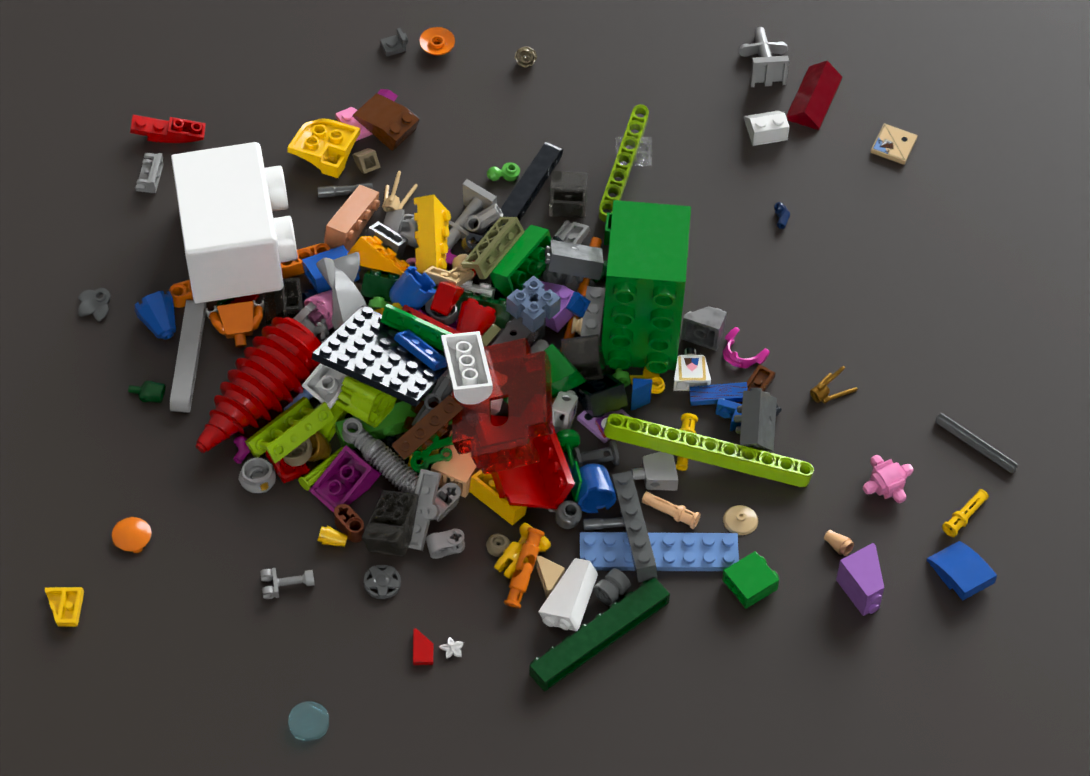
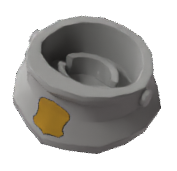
M253 458L244 463L238 480L242 487L251 493H266L275 484L276 472L272 463L270 464L263 458Z

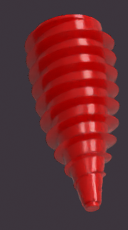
M275 317L272 319V326H264L262 328V336L254 337L253 347H247L244 350L245 358H238L235 362L236 369L228 371L227 377L229 382H222L220 384L222 395L214 397L216 409L210 411V420L205 425V429L195 445L201 453L210 451L225 439H230V436L237 432L245 434L243 428L248 425L258 428L256 419L260 417L265 420H271L268 412L270 409L281 412V400L288 403L293 402L291 391L303 393L301 382H305L311 375L310 373L320 364L311 359L312 353L322 344L308 328L290 317Z

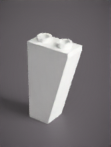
M577 558L572 561L538 611L544 624L549 627L554 626L564 630L578 631L598 576L591 561Z

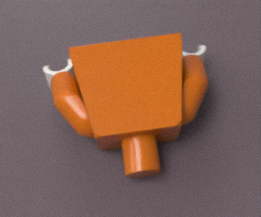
M255 300L214 306L213 311H208V308H206L207 317L220 334L225 335L227 339L234 338L236 347L247 346L246 336L253 335V331L258 329L263 318L264 300H262L261 304H256Z

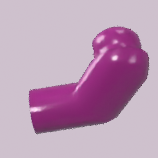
M237 436L234 439V444H236L239 451L233 460L238 464H241L250 452L245 443L247 438L244 436Z

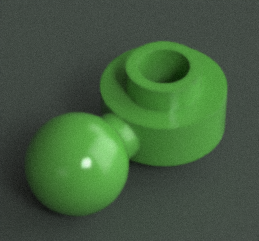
M511 162L504 164L502 169L490 167L487 171V177L491 181H497L500 177L507 181H515L519 178L520 174L519 166Z
M373 297V299L369 300L368 307L376 310L384 308L388 302L382 297Z

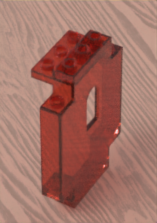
M526 338L484 347L493 390L486 400L477 404H463L455 398L452 392V397L463 407V410L452 419V443L459 455L471 452V457L477 469L481 468L484 475L539 463L540 455L534 445V438L553 434L550 360L545 351L532 353ZM508 397L509 418L507 422L501 426L491 425V401Z

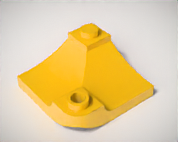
M317 119L306 122L287 147L288 153L312 163L321 170L322 174L339 178L345 168L351 149L360 135V128L331 119Z

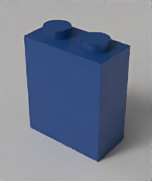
M344 245L302 259L304 274L318 294L332 289L318 270L316 263L322 258L327 257L334 260L348 255L349 251H347ZM359 266L358 273H357V276H356V278H355L354 281L360 280V278H359V272L361 271L360 266Z

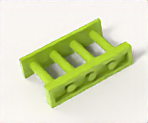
M302 397L247 439L245 443L255 458L260 457L267 450L273 462L277 463L335 417L326 402L313 409L308 398Z

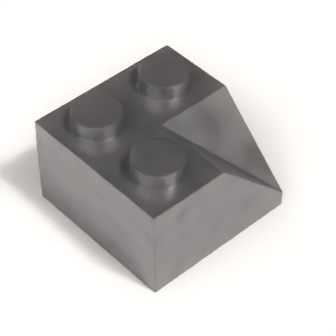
M710 306L694 312L689 311L683 317L681 339L717 351L724 335L727 312Z

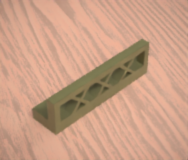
M500 217L461 263L462 267L475 269L479 279H486L525 232L518 218Z

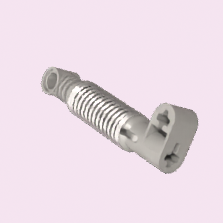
M356 418L345 420L342 429L343 440L354 444L356 448L358 447V450L363 454V458L366 461H370L369 463L373 464V467H376L379 473L383 472L382 476L386 475L385 479L389 478V481H392V484H395V487H398L401 493L405 492V496L408 499H414L419 475L414 473V470H411L408 464L401 461V458H398V455H395V452H392L384 442L369 435L362 427L360 420ZM348 429H354L356 432L351 433ZM447 483L437 491L434 503L440 510L438 518L435 519L437 522L441 521L459 503L461 489L455 483ZM448 495V501L447 503H445L444 501L446 500V497Z

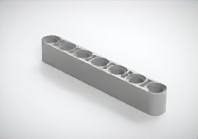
M186 300L171 390L170 411H191L206 316V302L195 304L193 300Z

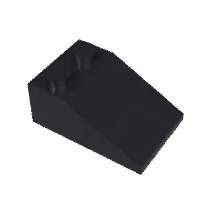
M601 368L582 374L586 381L571 389L577 394L578 401L584 410L592 417H602L607 412L619 411L622 407L628 405L624 384Z

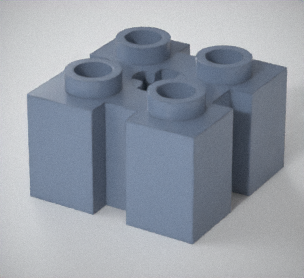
M532 276L523 284L522 291L516 289L507 296L506 311L516 319L519 317L523 318L522 324L534 333L544 325L545 317L550 320L560 312L561 298L551 289L545 291L544 284L535 276Z

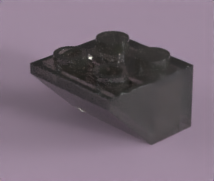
M300 277L283 279L284 286L280 291L263 293L266 325H270L275 317H290L293 319L303 309Z
M598 334L561 339V352L586 381L604 379L607 366Z

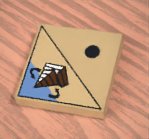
M884 123L871 149V153L905 165L918 135Z

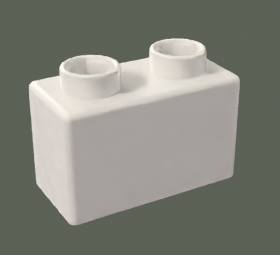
M257 142L171 155L185 256L194 303L198 304L280 291L284 286L281 263L298 259L291 216L273 218L272 213L273 211L288 209L282 166L264 168L261 146Z

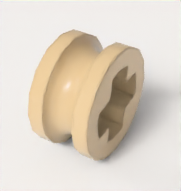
M573 316L572 334L574 332H577L579 335L581 334L583 318L577 319Z

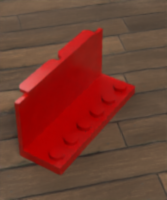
M535 395L521 418L479 414L480 423L477 426L476 432L486 460H491L490 472L499 498L504 499L506 497L508 504L512 506L557 510L575 483L543 397Z

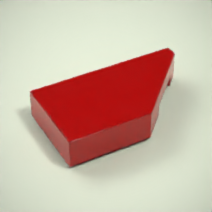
M414 628L413 665H433L434 644L417 628Z

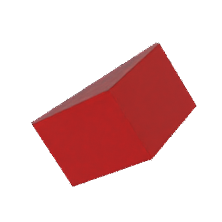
M439 282L430 310L448 316L463 294L464 288L448 282Z

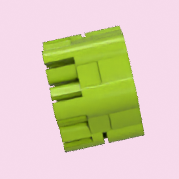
M347 376L342 382V391L337 397L342 401L336 400V406L376 428L393 410L397 398Z

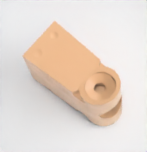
M462 435L463 441L460 445L444 447L452 450V459L450 461L434 463L431 471L441 473L438 487H442L450 482L455 483L461 489L460 496L466 498L469 493L471 477L491 460H486L480 442ZM458 436L453 438L454 441H458L460 439V437ZM448 452L443 454V456L448 457L450 455V453Z

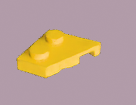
M45 588V593L58 627H78L84 596L83 588Z

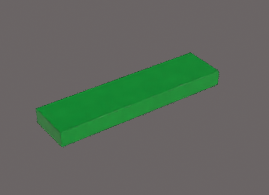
M388 303L384 307L380 321L401 332L410 330L427 344L442 351L444 349L441 335L453 334Z

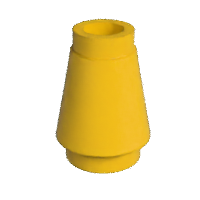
M327 525V527H321L317 541L322 542L323 545L345 547L348 535H344Z

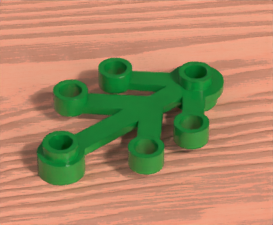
M458 414L449 421L448 425L457 422ZM454 432L451 434V437L441 440L437 436L432 440L433 444L428 449H423L422 452L416 450L410 460L411 468L416 472H420L421 469L427 470L430 464L450 461L453 454L449 448L442 449L440 454L429 455L433 450L460 445L463 441L461 433ZM456 436L460 437L458 441H454L453 438ZM446 452L450 453L448 457L443 456V454ZM418 460H423L422 464H417L416 462Z

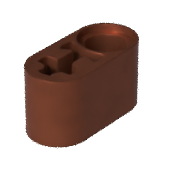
M340 504L334 509V519L337 528L344 535H348L349 541L354 543L362 541L365 536L363 520L349 505Z

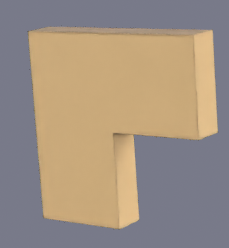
M431 266L424 272L435 283L448 282L460 287L466 281L473 278L474 271L460 266H456L450 271Z

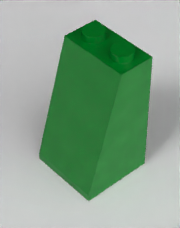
M551 344L500 391L504 394L503 400L515 411L519 409L524 413L535 395L542 396L544 402L556 397L560 391L566 392L583 384L586 379L566 356Z

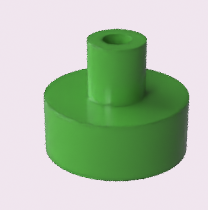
M622 368L615 370L612 376L622 382L624 387L628 386L631 383L629 373L623 371Z

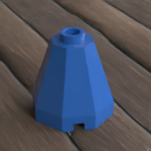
M163 291L152 293L143 297V303L140 305L138 302L135 304L137 317L157 338L166 340L173 337V333L176 332L173 297L170 291H166V294Z

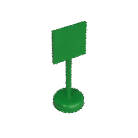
M563 429L556 434L563 452L568 454L572 471L571 475L575 483L571 493L573 501L577 503L582 478L578 462H574L572 451L573 448L578 447L580 444V436L575 430Z

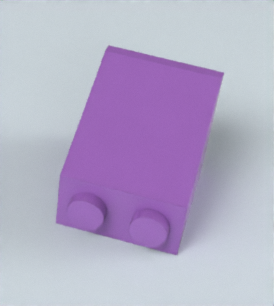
M874 543L840 560L836 581L863 616L868 613L873 614L880 608L884 591V583Z

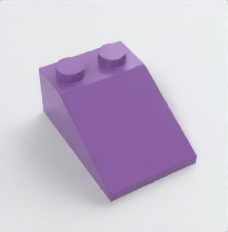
M541 281L544 284L545 291L551 289L561 298L560 312L550 320L546 317V326L558 333L575 315L566 309L575 291L564 285Z

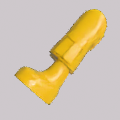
M523 523L519 528L520 540L510 543L494 565V568L499 572H502L507 567L504 576L508 579L512 578L516 570L515 567L522 544L526 542L528 536L527 529L529 527L533 528L528 523ZM545 536L541 538L538 547L540 549L539 552L547 551L551 547L550 541ZM527 557L524 558L523 563H529Z

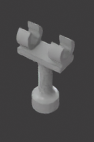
M276 568L260 571L261 581L269 582L273 580L274 587L266 586L262 588L264 599L279 598L278 587L280 585L300 584L303 582L306 586H315L313 570L305 571L302 576L282 579L277 578Z

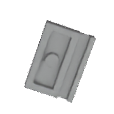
M566 220L554 236H558L564 242L581 244L589 234L590 228L587 225L577 222L570 223L569 220Z

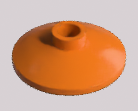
M432 27L425 30L420 36L421 48L431 55L447 54L455 45L454 35L446 28Z

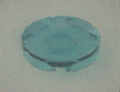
M313 701L297 704L288 716L289 729L300 740L319 739L329 728L328 712L321 704Z

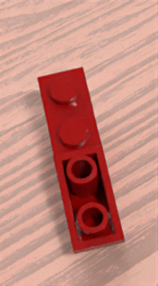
M133 115L130 133L147 136V141L196 142L204 140L206 123L170 117L169 121Z

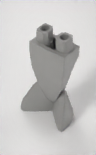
M359 252L334 260L327 257L322 258L316 263L318 270L332 289V324L334 330H337L360 307H367L363 296L353 283L360 266Z

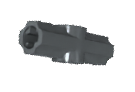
M441 376L431 394L425 397L424 405L412 422V427L434 409L429 407L432 402L441 403L452 394L453 388L450 378Z

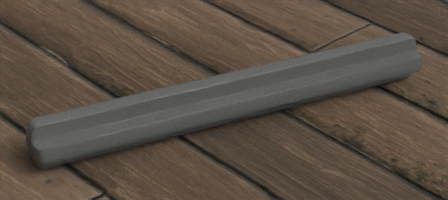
M943 413L936 417L935 422L1010 473L1016 471L1018 467L1016 462Z

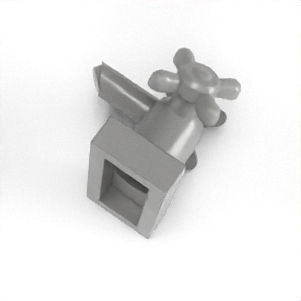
M310 302L293 319L303 324L315 336L321 333V339H325L330 334L326 325V319L323 318L321 322H317V326L313 324L308 315L316 306Z

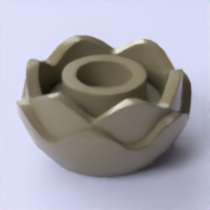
M524 46L516 51L515 60L519 66L529 67L537 60V54L531 47Z
M493 534L486 542L489 554L501 557L503 551L509 546L510 540L503 534Z

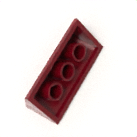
M828 60L809 66L786 115L788 121L820 130L843 78Z

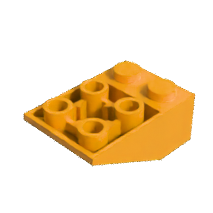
M361 236L347 253L349 255L359 252L360 266L402 275L410 266L406 261H400L395 257L397 254L390 248L386 249L382 245L383 242L376 236Z

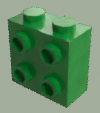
M754 551L724 569L722 581L747 609L778 590L779 576L774 570L769 568L765 558L759 556Z

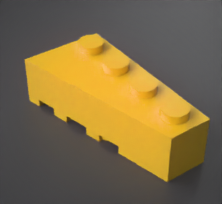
M434 194L414 198V205H417L418 213H414V221H417L418 231H415V239L419 248H415L416 271L422 275L431 266L446 270L447 239L450 234L448 226L451 214Z

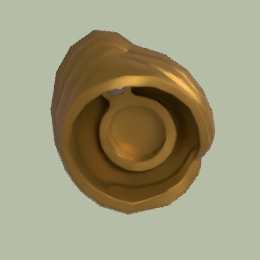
M317 431L309 437L312 443V454L308 461L325 460L329 458L332 451L328 440L322 433Z

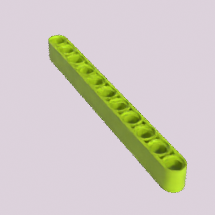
M610 414L604 427L605 436L613 440L798 487H806L814 472L813 466L805 461L620 414Z

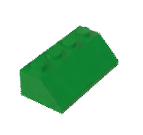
M530 225L490 273L493 286L506 298L516 289L522 291L523 284L532 276L538 279L545 271L546 245H550L551 241L549 229Z

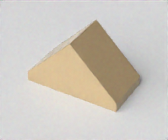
M537 556L536 569L547 599L564 575L565 568L542 556Z

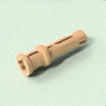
M645 492L641 503L674 517L676 522L681 521L690 525L691 529H694L699 522L701 514L686 509L684 505H674L649 492Z

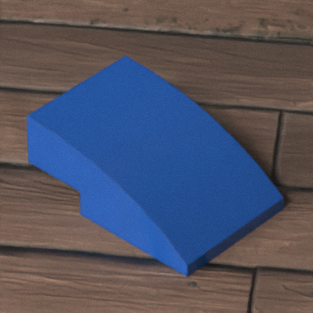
M961 541L927 558L929 564L949 589L953 588L962 601L991 586L997 578V574L984 559Z

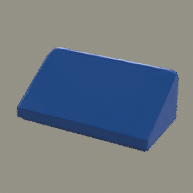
M633 378L631 410L650 403L652 379Z

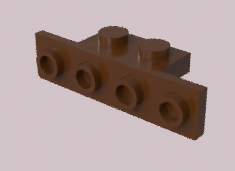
M449 395L392 444L393 449L404 460L416 450L419 452L422 449H428L433 444L432 440L437 436L440 438L448 431L449 421L459 414L463 407Z

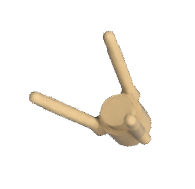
M401 171L397 172L389 197V185L385 186L384 202L382 205L385 212L402 209L418 187L415 184L400 203V199L395 193Z

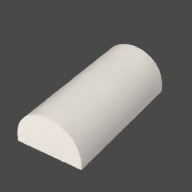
M480 331L441 335L455 398L463 404L483 402L491 395L493 384Z

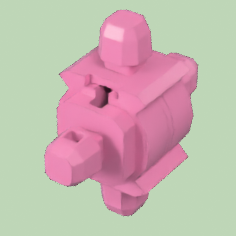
M879 455L871 457L870 463L873 471L870 481L866 482L863 486L864 492L866 494L876 492L879 496L884 495V499L893 497L899 504L904 502L906 494L903 488L907 477L913 473L911 464L900 466L897 462L893 463L892 459L884 462Z

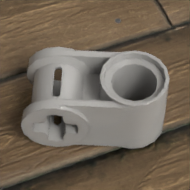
M460 529L432 533L426 537L429 554L433 559L461 553L465 548L464 533Z

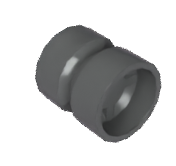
M613 568L604 579L600 580L593 587V591L602 603L611 606L620 598L619 595H623L631 587V583L623 572Z

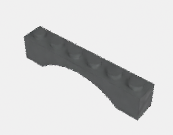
M632 472L612 474L617 504L625 525L637 581L639 583L651 580L654 577L658 579L656 562Z

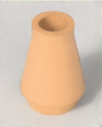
M832 530L827 531L824 536V540L839 555L847 556L854 547L851 538L835 533Z

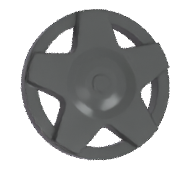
M372 566L364 576L366 592L376 599L391 598L400 590L401 577L392 566ZM370 589H376L377 593H374ZM388 589H394L392 592L387 594Z

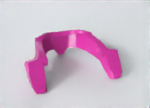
M735 327L725 336L727 345L722 351L723 356L727 362L735 367L746 369L755 363L762 364L770 353L765 348L752 358H740L736 351L732 352L730 350V346L734 344V338L740 329Z

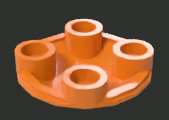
M137 517L124 518L113 528V544L123 551L140 553L143 547L150 541L152 533L150 526L143 519Z

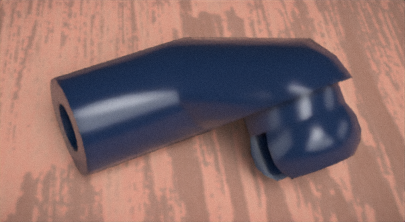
M777 202L774 205L775 213L779 217L777 227L784 229L790 218V212L783 203Z

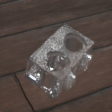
M615 137V160L623 137ZM642 137L633 165H651L652 137ZM630 145L625 146L627 149H633ZM625 161L620 162L621 165H627V164H628V163L625 162Z

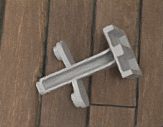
M763 27L756 28L754 30L756 43L742 44L739 48V54L743 57L754 54L759 55V57L752 59L751 87H755V83L763 82L765 86H772V82L782 81V85H786L789 58L788 56H772L771 53L780 55L788 51L787 44L782 41L777 43L768 42L765 29Z
M468 179L462 184L463 204L466 208L455 223L449 221L448 250H451L460 238L463 239L470 234L466 231L467 228L465 227L467 217L480 213L494 203L497 204V196Z

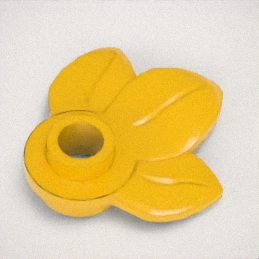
M646 366L644 367L643 375H630L631 384H633V378L652 379L651 393L659 394L665 390L664 380L658 373L648 371Z

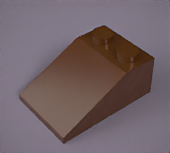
M377 93L352 116L392 151L416 130L420 120L408 108Z

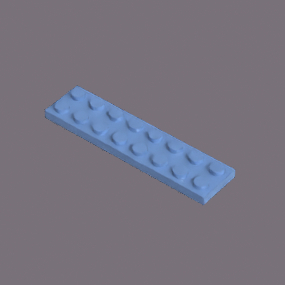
M580 532V559L591 561L596 571H611L613 568L620 571H635L626 532ZM648 533L657 571H723L739 561L738 533Z

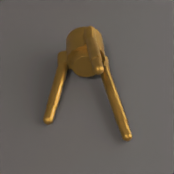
M844 366L833 375L829 373L810 390V395L815 402L819 403L822 401L825 404L832 399L858 390L855 387L828 396L830 390L827 385L845 369Z

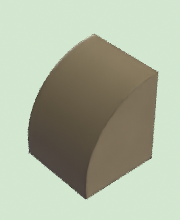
M367 148L352 154L357 167L363 174L381 168L376 151Z

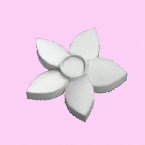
M449 637L448 644L439 646L440 649L446 651V659L452 655L462 657L460 649L463 647V642L461 641L454 643V640Z

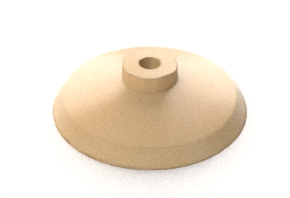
M736 505L730 507L725 512L723 523L731 533L748 535L757 528L758 516L751 508L744 505Z

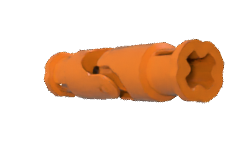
M531 527L527 529L528 536L526 542L522 544L515 567L516 570L509 584L510 591L507 599L504 600L505 605L521 609L520 602L529 584L530 574L533 571L540 550L538 547L541 538L545 535L543 531ZM525 557L528 558L529 563H523Z

